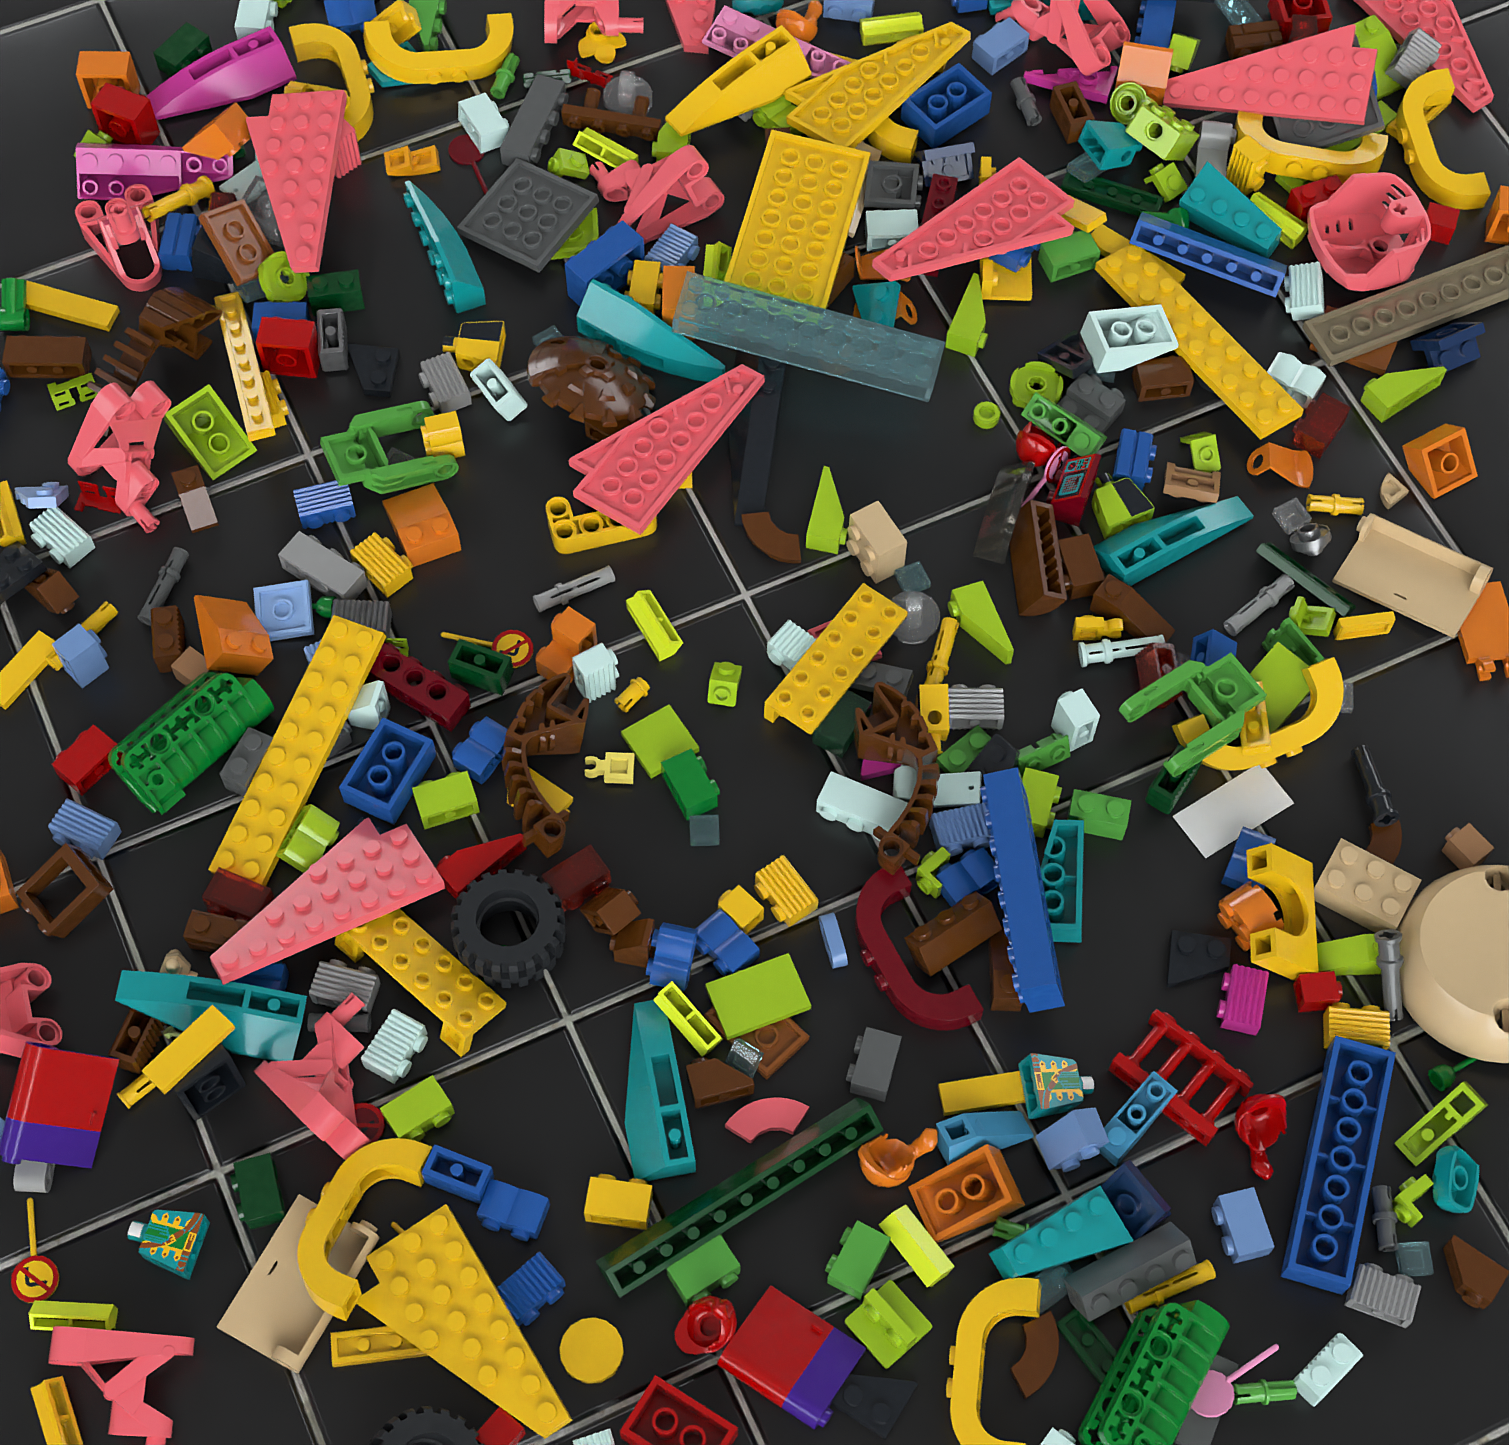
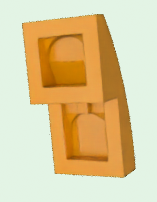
M435 145L412 152L408 146L384 152L386 173L388 175L415 176L441 171L439 154Z

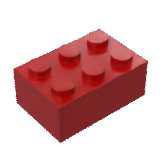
M655 1375L621 1428L620 1436L622 1440L630 1445H732L738 1436V1427Z

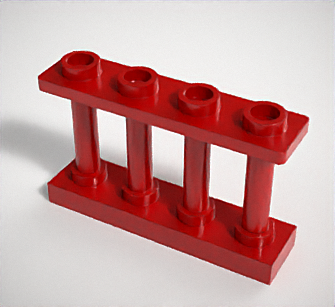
M1155 1009L1148 1021L1154 1028L1131 1056H1125L1119 1052L1112 1060L1109 1071L1136 1091L1149 1077V1074L1141 1069L1140 1063L1163 1035L1178 1046L1157 1071V1074L1164 1080L1168 1079L1187 1054L1201 1063V1068L1180 1094H1175L1162 1113L1206 1147L1218 1131V1128L1214 1126V1120L1237 1092L1246 1097L1254 1084L1244 1071L1238 1068L1234 1069L1229 1065L1221 1053L1213 1049L1210 1050L1203 1045L1195 1033L1185 1031L1177 1025L1176 1020L1170 1014ZM1214 1073L1227 1085L1204 1113L1199 1114L1190 1107L1189 1101L1209 1076Z

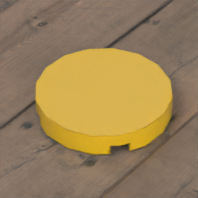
M595 1317L581 1319L572 1324L563 1335L560 1344L561 1362L567 1373L576 1380L587 1384L601 1383L612 1377L618 1370L624 1355L622 1338L617 1329L606 1320Z

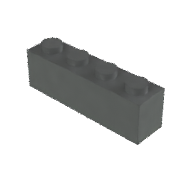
M539 74L536 75L500 147L503 165L510 166L516 158L532 165L539 162L541 149L544 144L547 145L550 139V131L559 121L563 104L568 102L569 95L566 93L564 81Z
M1170 1221L1063 1279L1071 1304L1090 1322L1197 1263L1190 1239Z

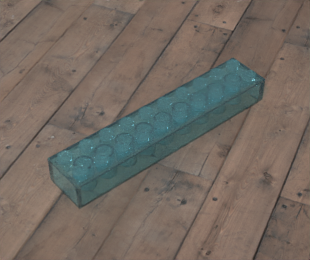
M687 271L672 324V332L926 402H929L945 346V342L689 271Z

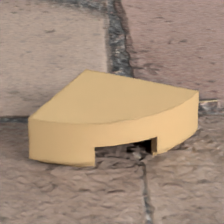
M1388 473L1380 487V498L1384 506L1390 509L1404 498L1409 490L1392 474Z

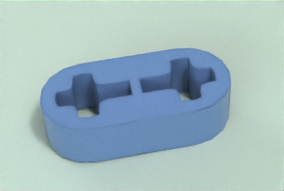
M829 913L819 916L820 930L831 967L834 969L847 966L846 950L835 914Z

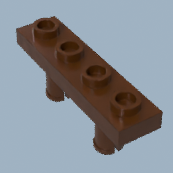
M596 88L587 89L583 107L563 104L561 111L563 124L573 129L588 127L597 133L610 132L622 137L635 136L643 140L652 141L658 140V133L662 128L661 119L646 117L650 100L642 95L636 96L632 115L598 109L601 91Z

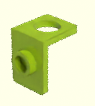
M1200 432L1180 437V442L1190 444L1194 470L1210 473L1221 469L1215 434Z

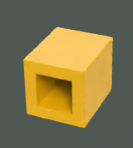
M740 885L733 891L729 889L724 892L718 900V909L723 910L745 934H748L764 919V907Z

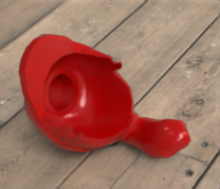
M1030 421L1017 434L1016 451L1018 457L1025 464L1032 467H1041L1047 465L1051 456L1060 448L1061 442L1055 447L1054 441L1047 436L1048 433L1038 426H1032V421Z
M1256 1094L1247 1097L1237 1109L1234 1119L1237 1134L1249 1146L1251 1167L1256 1175L1264 1180L1270 1179L1274 1173L1265 1152L1266 1148L1277 1141L1280 1132L1286 1134L1287 1104L1284 1097L1280 1094Z
M706 1296L694 1301L688 1307L675 1330V1340L678 1347L685 1353L698 1355L714 1353L728 1345L735 1335L737 1327L736 1313L732 1303L728 1299H721L715 1296Z

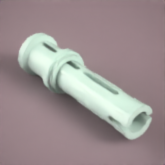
M1163 634L1116 642L1102 639L1099 643H1078L1081 667H1087V664L1097 662L1110 664L1115 658L1165 652ZM1146 644H1147V647L1135 648V649H1128V650L1125 649L1126 647L1138 646V645H1146ZM1089 652H1100V654L1089 655Z

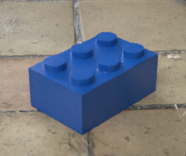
M958 63L917 89L902 103L901 120L911 129L918 130V136L932 149H935L987 115L990 111L992 92Z
M622 220L617 225L608 228L605 234L597 240L591 241L580 253L571 256L565 263L568 296L581 306L592 279L608 284L617 292L627 285L628 271L633 270L634 261H644V238Z
M382 717L339 787L343 801L395 825L413 795L412 788L418 786L436 757L433 740Z

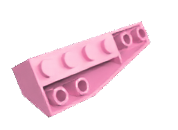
M724 5L703 38L702 44L734 58L776 28ZM794 37L798 41L806 61H808L807 64L812 73L808 79L816 78L851 63Z

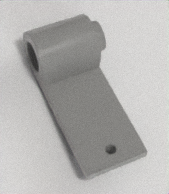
M1209 120L1201 121L1200 136L1198 137L1195 178L1207 161L1226 178L1228 149L1230 144L1234 145L1237 129H1233L1232 123Z

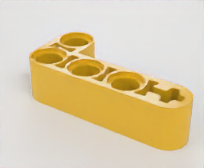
M553 497L546 504L547 522L555 549L562 554H571L653 534L657 528V515L643 533L639 535L624 525H614L618 522L599 511L573 517L570 503L563 497ZM594 529V530H596V531H594V532H589L588 530ZM564 535L570 536L567 538H561Z

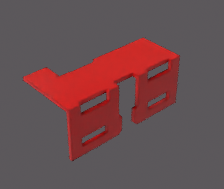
M578 58L574 62L567 60V68L570 69L571 76L580 78V80L584 81L585 79L590 81L591 84H596L606 89L613 78L612 75L599 70L595 71V73L591 72L592 69L590 67L577 63Z
M77 481L81 493L74 510L83 512L85 506H90L99 510L121 513L115 498L112 497L116 494V488L103 486L102 488L105 490L107 497L100 496L98 485Z

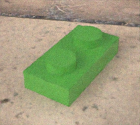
M977 725L937 757L936 764H939V767L946 774L963 773L991 740V737Z

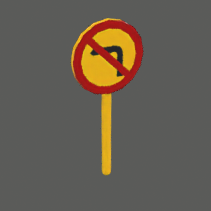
M518 630L504 631L493 642L446 632L441 633L443 638L457 641L462 639L476 645L490 647L493 651L510 656L513 668L524 666L533 655L531 639L525 633Z
M28 1198L27 1210L31 1256L23 1259L16 1266L12 1273L11 1286L19 1299L27 1303H34L35 1300H47L55 1292L59 1283V1272L51 1259L37 1256L33 1198Z

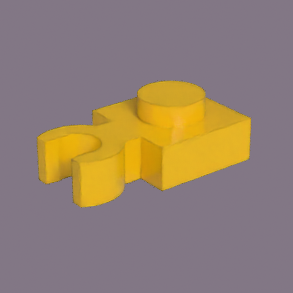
M1093 615L1076 617L1072 630L1073 640H1101L1102 636L1120 638L1121 630H1123V621L1120 618L1104 621V617H1095Z

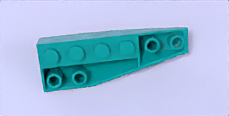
M410 180L406 181V193H403L407 208L412 207L411 217L415 227L420 226L421 231H419L423 246L428 245L429 247L427 251L431 265H435L437 268L435 272L439 284H444V295L448 305L453 304L456 313L485 305L484 288L458 233L428 196Z
M595 279L591 280L576 316L578 332L589 338L598 339L613 345L614 350L626 358L633 356L640 364L669 374L704 382H710L725 374V365L718 359L709 355L635 302L630 296L622 295L606 283H600Z
M1236 496L1217 501V503H1210L1133 524L1093 547L1104 572L1132 586L1253 519L1254 515L1240 498Z
M122 970L115 998V1001L181 1031H185L213 1004L235 1026V1029L220 1042L226 1051L271 1061L293 1060L307 1000L305 995L249 984L229 982L223 985L219 979Z
M653 1000L634 1003L625 1112V1128L634 1178L645 1181L696 1172L695 1155L668 1016Z

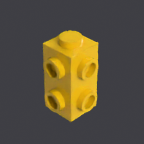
M635 260L633 270L628 271L627 285L630 286V291H625L624 295L630 296L635 302L655 315L656 310H661L662 294H659V289H663L661 262Z

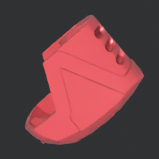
M1391 173L1353 174L1328 200L1310 207L1308 212L1307 237L1316 258L1326 273L1337 283L1352 291L1378 290L1407 281L1411 277L1415 264L1418 262L1431 236L1428 215L1416 193L1401 178ZM1391 184H1394L1398 188H1400L1404 192L1406 197H1404L1400 192H1398L1394 187H1392ZM1387 193L1392 194L1397 200H1393ZM1383 201L1387 202V203L1389 204V206L1387 207V206H1386L1384 203H1382V202H1383ZM1409 233L1405 242H1403L1399 234ZM1374 247H1380L1384 252L1378 251Z

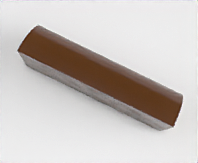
M1030 499L1006 520L1020 616H1037L1051 612L1067 600L1053 505Z

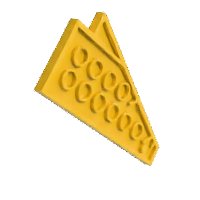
M949 22L791 87L785 91V99L797 105V107L786 116L787 124L815 140L854 149L971 39V32L953 22Z
M447 1204L366 1256L380 1283L360 1296L357 1301L359 1306L544 1439L572 1421L567 1409Z

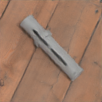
M607 565L602 569L583 575L565 584H555V588L539 595H534L533 601L539 612L560 603L565 605L574 597L590 592L610 582H615V576L611 567ZM594 579H597L596 581L591 582V583H589V584H586V585H584V586H582V587H579V588L577 587V586H580V585H582V584H584V583H587V582H589V581H592V580H594ZM567 590H571V591H569V592H567V593H564V594H562V595H560V596H557V597H555V598H551V597H553V596H555V595H558V594H561V593H563V592H565V591H567Z
M1282 574L1271 585L1260 589L1259 594L1223 623L1225 630L1230 635L1236 636L1266 609L1276 606L1279 603V599L1295 587L1290 576Z

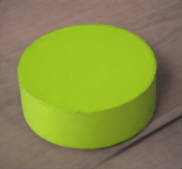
M987 401L976 405L973 413L975 424L984 429L995 427L1000 419L999 407Z

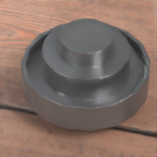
M1308 523L1299 527L1291 535L1290 543L1294 551L1307 554L1308 556H1315L1323 551L1331 541L1332 536L1328 526Z

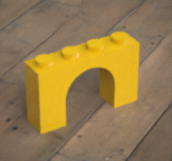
M1272 843L1246 850L1247 878L1268 887L1275 894L1280 903L1284 918L1283 931L1274 927L1250 934L1251 962L1291 980H1296L1299 974L1318 973L1313 864Z

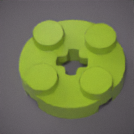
M286 251L273 253L258 266L259 282L269 301L298 302L306 295V276H310L309 272L294 273L290 267ZM280 272H282L284 276L289 277V281H287L286 284L282 282L280 278Z
M1038 361L1026 363L1025 367L1019 370L1017 368L1011 376L1009 389L1012 402L1015 406L1025 409L1035 392L1056 404L1062 395L1063 379L1061 376L1059 378L1058 374L1055 373V368L1047 363ZM1034 383H1039V387L1042 389L1035 390L1030 386H1033Z

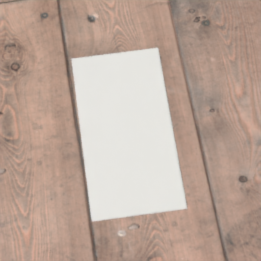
M1260 765L1248 769L1173 815V818L1202 855L1207 858L1238 839L1243 826L1254 829L1294 804V802L1266 768L1261 769Z

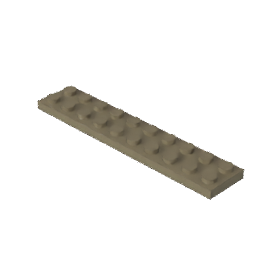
M1509 245L1304 321L1302 328L1328 367L1509 299Z

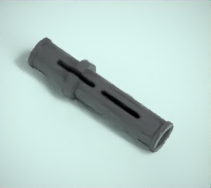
M174 547L165 566L160 568L158 580L140 614L137 616L142 623L151 626V609L163 607L175 583L179 582L181 570L190 556L186 550Z

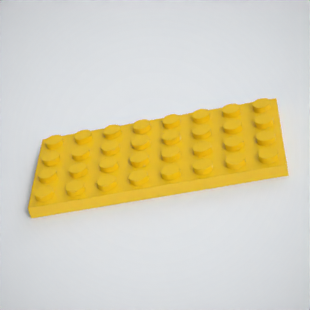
M771 130L720 292V300L822 324L870 161L871 152Z

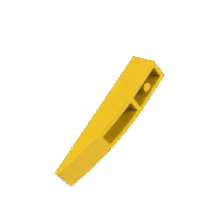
M782 25L743 50L708 77L665 117V120L682 137L776 101L785 95L787 89L801 84L812 75L798 41Z

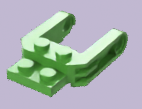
M417 401L358 414L352 419L347 432L321 437L320 445L338 486L361 481L365 488L379 494H385L445 480L454 476L459 470L454 455L446 454L437 457L431 455L388 465V459L378 440V437L414 430L424 426V418L434 416L430 404L426 401Z
M1229 653L1210 666H1205L1203 662L1189 660L1131 696L1119 708V712L1128 722H1133L1181 691H1185L1190 701L1201 714H1204L1205 719L1213 728L1186 744L1184 750L1163 763V766L1172 777L1180 775L1238 738L1244 725L1245 712L1266 699L1267 694L1232 653Z

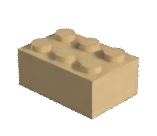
M1341 838L1314 887V899L1316 902L1375 933L1387 929L1396 930L1422 880Z

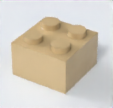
M876 501L850 514L846 545L849 552L853 556L856 555L860 560L864 574L871 576L875 584L904 570L907 541L880 502Z

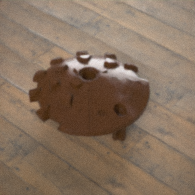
M580 336L557 337L538 345L529 357L527 377L531 386L542 389L546 395L542 396L541 399L552 408L558 405L571 412L569 418L584 423L585 418L601 421L603 427H617L616 421L628 419L633 424L644 418V415L640 412L643 408L652 411L656 402V398L649 394V390L655 389L654 379L641 372V364L633 356L624 357L614 350L613 345L607 342Z

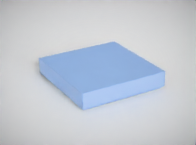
M308 579L253 588L255 615L269 634L270 641L314 635L311 587Z

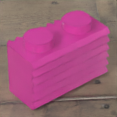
M1233 964L1230 972L1224 973L1221 990L1226 991L1225 1001L1220 1000L1217 1009V1017L1221 1018L1220 1028L1257 1035L1261 1027L1269 976L1268 971Z

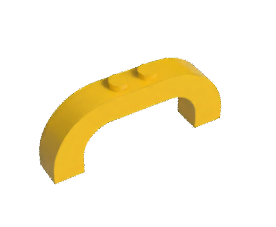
M511 13L488 14L485 29L487 40L479 47L462 50L407 51L393 40L389 21L364 22L363 38L366 52L372 63L385 75L395 80L411 84L459 83L485 78L501 68L505 57L511 52L514 26Z
M317 23L288 27L297 62L324 58L333 61L340 67L349 97L351 98L350 107L345 110L344 119L355 129L358 142L369 130L374 114L370 93L375 92L371 78L366 79L365 76L369 74L365 59L360 60L356 45L351 38L335 27Z
M917 35L904 38V39L898 41V42L895 43V44H898V43H900V42H903V41H905V40H908V39H910V38H912V37H915V36H917ZM946 63L936 72L943 73ZM888 116L867 138L874 148L882 151L881 155L898 163H911L917 148L918 130L900 126L894 123Z
M1448 68L1427 72L1410 84L1397 111V139L1400 144L1402 143L1405 163L1409 164L1416 184L1432 200L1455 209L1484 208L1491 195L1484 172L1458 174L1447 169L1438 158L1423 110L1434 105L1448 104L1455 86Z
M1238 111L1234 129H1237L1235 143L1249 134L1271 152L1268 161L1270 165L1266 172L1311 181L1321 180L1337 174L1342 184H1344L1353 174L1377 173L1381 167L1388 144V135L1376 133L1362 136L1357 149L1344 152L1281 142L1270 137L1264 131L1262 126L1263 115Z
M1327 658L1301 669L1310 691L1308 709L1299 720L1270 732L1272 752L1243 756L1241 745L1237 747L1225 745L1203 759L1201 764L1213 769L1227 771L1244 770L1258 765L1263 769L1277 763L1276 757L1286 753L1287 757H1291L1302 752V746L1322 736L1333 725L1340 712L1344 688L1342 675L1335 658ZM1204 714L1195 715L1172 725L1175 735L1183 747H1186V744L1210 730Z
M402 1138L373 1142L348 1157L340 1166L332 1181L324 1185L316 1208H312L306 1217L305 1227L299 1239L297 1258L299 1270L308 1294L328 1314L347 1321L362 1294L357 1279L336 1271L328 1263L330 1252L361 1197L370 1186L385 1179H400L422 1187L424 1178L421 1172L432 1151L431 1146L415 1140Z
M1010 1278L996 1282L978 1293L968 1304L961 1317L957 1331L956 1346L951 1345L949 1364L954 1365L953 1378L947 1379L946 1397L951 1398L950 1412L953 1429L961 1445H1026V1443L998 1440L989 1435L981 1423L980 1405L985 1348L989 1332L999 1321L1010 1316L1039 1317L1042 1289L1039 1279Z

